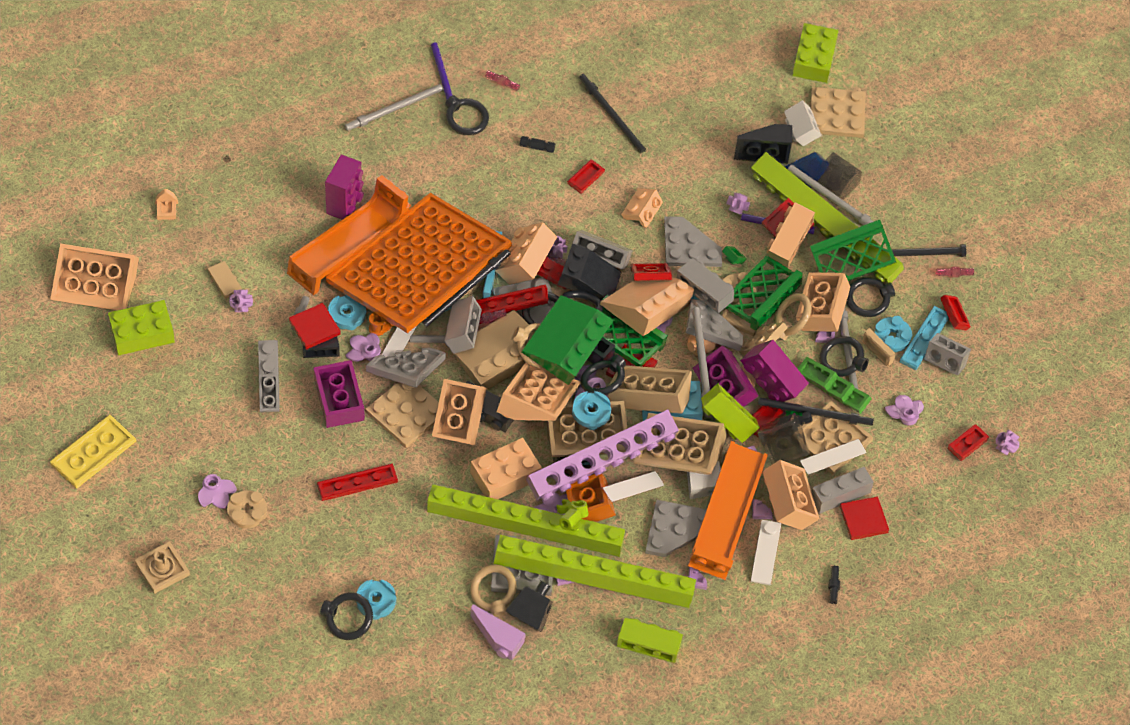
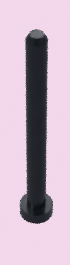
M960 244V247L892 249L894 257L954 254L966 257L967 250L966 244Z

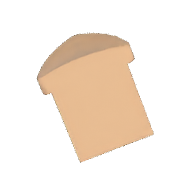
M163 189L156 197L157 220L176 219L178 199L168 189Z

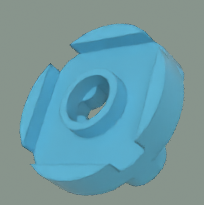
M346 294L342 297L337 296L333 298L329 304L328 311L341 329L354 330L366 318V307ZM343 310H351L350 314H344Z
M900 316L884 318L875 326L874 333L894 352H900L908 347L912 338V330ZM890 332L897 333L896 337L889 336Z
M587 391L575 398L572 416L580 425L590 430H596L610 419L611 403L604 394L596 391L588 393ZM588 407H595V412H589Z
M368 580L358 588L357 593L364 596L371 604L374 620L385 617L394 610L396 593L393 586L387 581ZM372 596H380V601L373 602ZM356 602L358 610L365 615L362 605Z

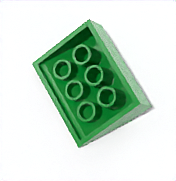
M561 295L521 353L569 385L614 320L596 308Z

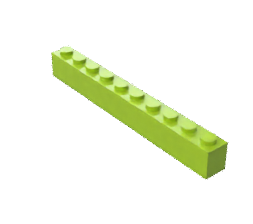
M767 152L751 167L753 178L759 183L763 181L771 193L774 194L776 192L780 195L779 198L782 202L790 198L794 203L796 202L815 212L813 227H819L821 234L826 238L829 236L832 238L858 228V226ZM872 239L871 243L881 246L874 239ZM862 241L856 242L853 249L863 253L867 243ZM869 245L866 255L875 258L879 249ZM882 250L877 260L887 262L891 260L889 253ZM852 252L850 258L854 261L856 259L860 260L861 255ZM864 257L861 266L865 269L871 268L873 260ZM895 257L897 263L873 271L876 274L875 278L883 283L884 281L892 283L904 270L903 263Z
M432 484L427 500V512L617 557H620L626 529L580 519L570 530L562 529L559 524V520L563 516L562 514Z
M500 535L493 563L690 608L696 579L505 535Z

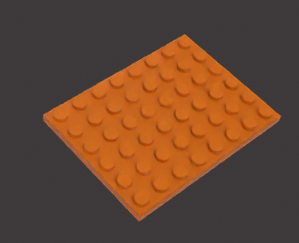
M429 193L326 276V282L408 334L469 283L489 264V260L493 257L496 258L505 249L508 250L512 246V242L434 194Z

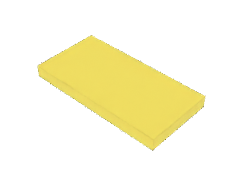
M108 415L52 459L50 464L77 489L134 444L136 438L111 415Z

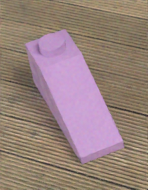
M473 604L471 607V617L499 657L513 660L525 642V633Z

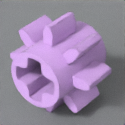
M735 192L734 196L728 197L726 204L730 205V211L742 214L743 210L748 211L750 202H747V196Z
M557 236L548 255L553 259L563 258V253H567L568 246L565 245L566 240Z
M234 290V294L230 296L229 303L232 308H235V312H248V308L253 305L252 295L247 294L248 290Z
M1007 430L1006 433H999L996 437V449L1005 455H1008L1009 452H1016L1019 448V436L1010 430Z

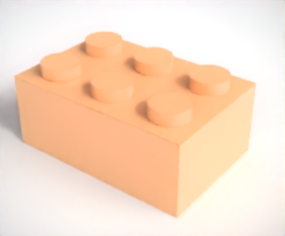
M796 202L793 207H788L784 215V223L780 222L778 225L776 238L770 240L766 252L770 258L789 268L814 222L815 212Z
M543 222L518 228L511 241L512 246L508 249L511 255L500 263L501 266L495 271L510 285L534 279L557 236Z
M809 272L803 294L811 302V315L806 325L801 329L802 331L838 332L850 290L845 273ZM801 301L796 315L797 321L801 319L804 311V305Z
M444 379L432 436L475 445L487 388Z
M521 438L471 461L470 473L485 497L500 499L528 486L529 484L526 480L528 475L541 470L542 467L524 438Z
M779 460L763 470L764 483L767 486L770 495L769 500L772 503L774 517L777 522L803 530L819 520L804 468Z

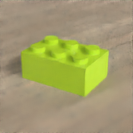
M804 23L792 76L828 83L839 30Z
M165 300L108 313L118 356L175 343L174 331Z

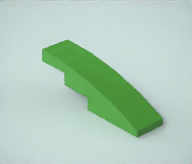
M806 357L797 368L807 381L859 414L863 412L872 400L870 395L855 388L852 383L839 377L836 372L809 357Z

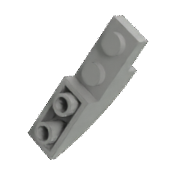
M278 340L258 341L260 413L279 412Z

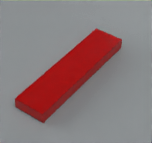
M544 284L476 300L482 309L480 319L509 313L513 310L518 311L549 304L548 288Z
M392 463L317 482V488L321 500L326 501L398 483V478Z

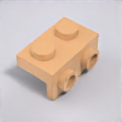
M638 188L621 215L626 220H638L642 227L647 228L663 201L656 189Z

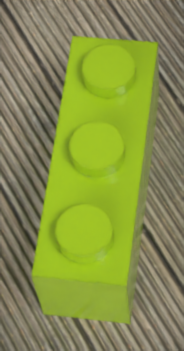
M716 384L701 398L704 412L709 416L712 414L717 423H724L729 435L734 440L738 439L743 443L759 429L757 419L719 384Z
M624 618L617 647L675 664L682 644L683 634L676 630L660 628L656 624H646L635 618Z

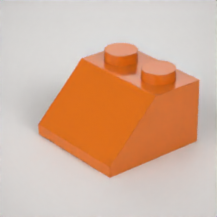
M595 474L590 475L587 481L580 484L575 482L571 484L570 489L566 490L567 498L570 502L579 500L587 502L589 515L581 519L598 522L616 516L613 502L603 489V487L609 486L603 474L597 476Z

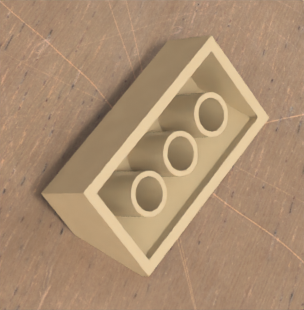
M625 366V379L622 385L614 392L608 394L610 402L624 401L625 409L656 412L669 410L670 413L682 414L689 402L692 373L689 370ZM617 372L614 375L610 384H612L616 380Z

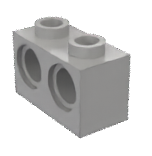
M937 333L929 341L924 360L958 376L966 367L971 349Z

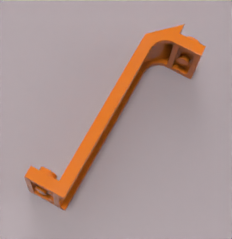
M383 175L379 176L376 179L374 194L365 205L289 256L287 274L312 295H315L319 292L322 278L334 271L408 211L411 207V204L408 203L409 196Z
M733 441L730 442L726 449L725 458L688 563L689 567L726 580L727 574L732 567L734 561L732 557L768 454H762L735 444Z

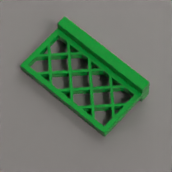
M880 219L810 246L820 273H824L822 267L826 268L825 273H828L829 270L835 273H842L846 263L856 267L852 275H846L848 281L897 263ZM882 233L884 240L881 246L871 243L874 235ZM862 241L867 243L863 253L853 249L856 242ZM869 245L879 249L875 258L866 255ZM846 248L849 250L845 260L836 256L838 249ZM882 250L889 253L891 260L887 262L877 259ZM852 252L861 255L857 265L848 261ZM827 254L832 258L828 266L820 263L818 257ZM864 257L873 260L871 268L865 269L860 267ZM834 258L844 262L840 272L830 268Z
M766 255L734 287V299H739V304H729L725 308L750 323V328L756 331L778 310L780 304L802 285L803 273L797 269L793 272ZM766 263L772 265L774 269L763 270V266ZM785 273L789 276L787 279H778V274ZM775 274L776 280L765 281L764 275ZM753 276H762V281L752 282L751 278ZM777 285V289L767 291L766 286ZM763 286L764 291L754 292L753 287ZM750 287L751 293L740 294L742 288ZM765 296L766 300L764 302L755 303V297ZM752 298L753 303L742 304L741 299ZM754 308V312L750 316L743 312V309Z
M603 307L602 313L614 320L610 328L605 332L611 333L612 338L605 339L615 345V352L635 366L642 367L657 351L661 352L665 347L668 335L658 328L642 336ZM613 323H617L623 328H614ZM615 333H625V338H616ZM628 333H632L638 338H629ZM630 343H640L641 348H631ZM644 343L649 344L653 348H644ZM617 344H627L628 349H621ZM633 354H642L643 358L638 360Z

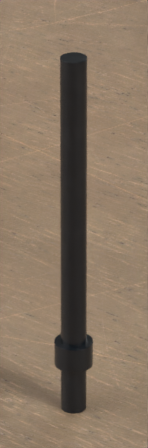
M581 74L579 79L585 85L586 91L595 97L640 153L645 152L646 148L601 95L595 83L591 82L585 74Z
M505 249L496 258L493 257L489 260L487 266L425 318L422 324L427 328L492 270L498 269L501 266L500 263L509 257L511 253Z
M759 397L758 405L799 413L809 411L811 415L848 421L849 424L854 425L859 423L873 426L874 418L859 416L858 413L853 412L847 414Z

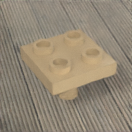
M784 322L772 323L766 327L761 326L756 330V335L744 343L745 347L740 351L741 354L745 356L756 345L772 339L776 341L788 327Z
M170 541L134 560L135 565L154 594L190 576V571Z

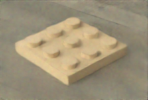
M812 87L811 110L820 133L864 138L866 92Z
M398 382L368 406L365 412L407 448L434 425L439 402L420 385L411 387Z
M832 401L822 408L845 413ZM816 415L812 417L813 421L811 423H804L803 426L791 434V439L810 456L857 439L860 440L864 448L873 441V437L858 424H849L848 421ZM851 459L825 469L834 475Z

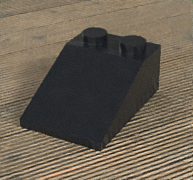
M772 124L738 135L734 160L757 162L767 152L779 163L788 164L792 146V125Z
M572 243L558 285L573 291L591 293L602 301L605 296L615 293L622 272L593 251Z

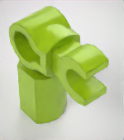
M563 499L562 505H556L557 512L564 514L559 520L562 529L570 530L581 518L589 515L587 502L584 500L570 502V500Z

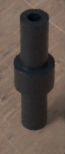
M836 565L831 567V579L828 582L830 604H837L838 591L840 590L839 566Z

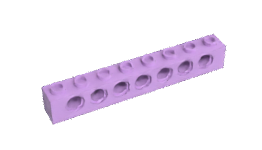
M666 410L528 475L526 480L536 500L542 498L544 501L553 497V493L558 490L564 492L570 489L571 484L575 482L580 484L589 479L588 476L594 473L596 476L602 474L608 466L616 467L624 462L623 459L627 457L633 459L641 454L640 451L646 448L650 451L658 446L657 443L663 440L665 443L676 438L675 435L679 429L669 410ZM652 428L658 429L659 432H660V435H659V436L653 435L652 432H651V429H652ZM639 436L643 443L637 444L634 441V437ZM616 445H623L625 452H619ZM599 453L607 454L608 460L600 459ZM588 461L591 468L585 469L581 462ZM570 469L573 472V477H567L564 474V470ZM546 478H554L556 485H549Z

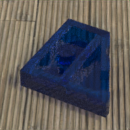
M813 152L784 167L788 169L792 164L817 181L830 163L818 152Z

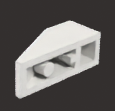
M767 520L761 521L751 582L771 585L781 523Z

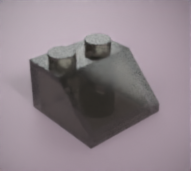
M833 152L822 162L812 179L844 200L860 184L862 171Z
M796 413L759 426L758 436L771 464L779 460L790 462L809 454L804 432Z

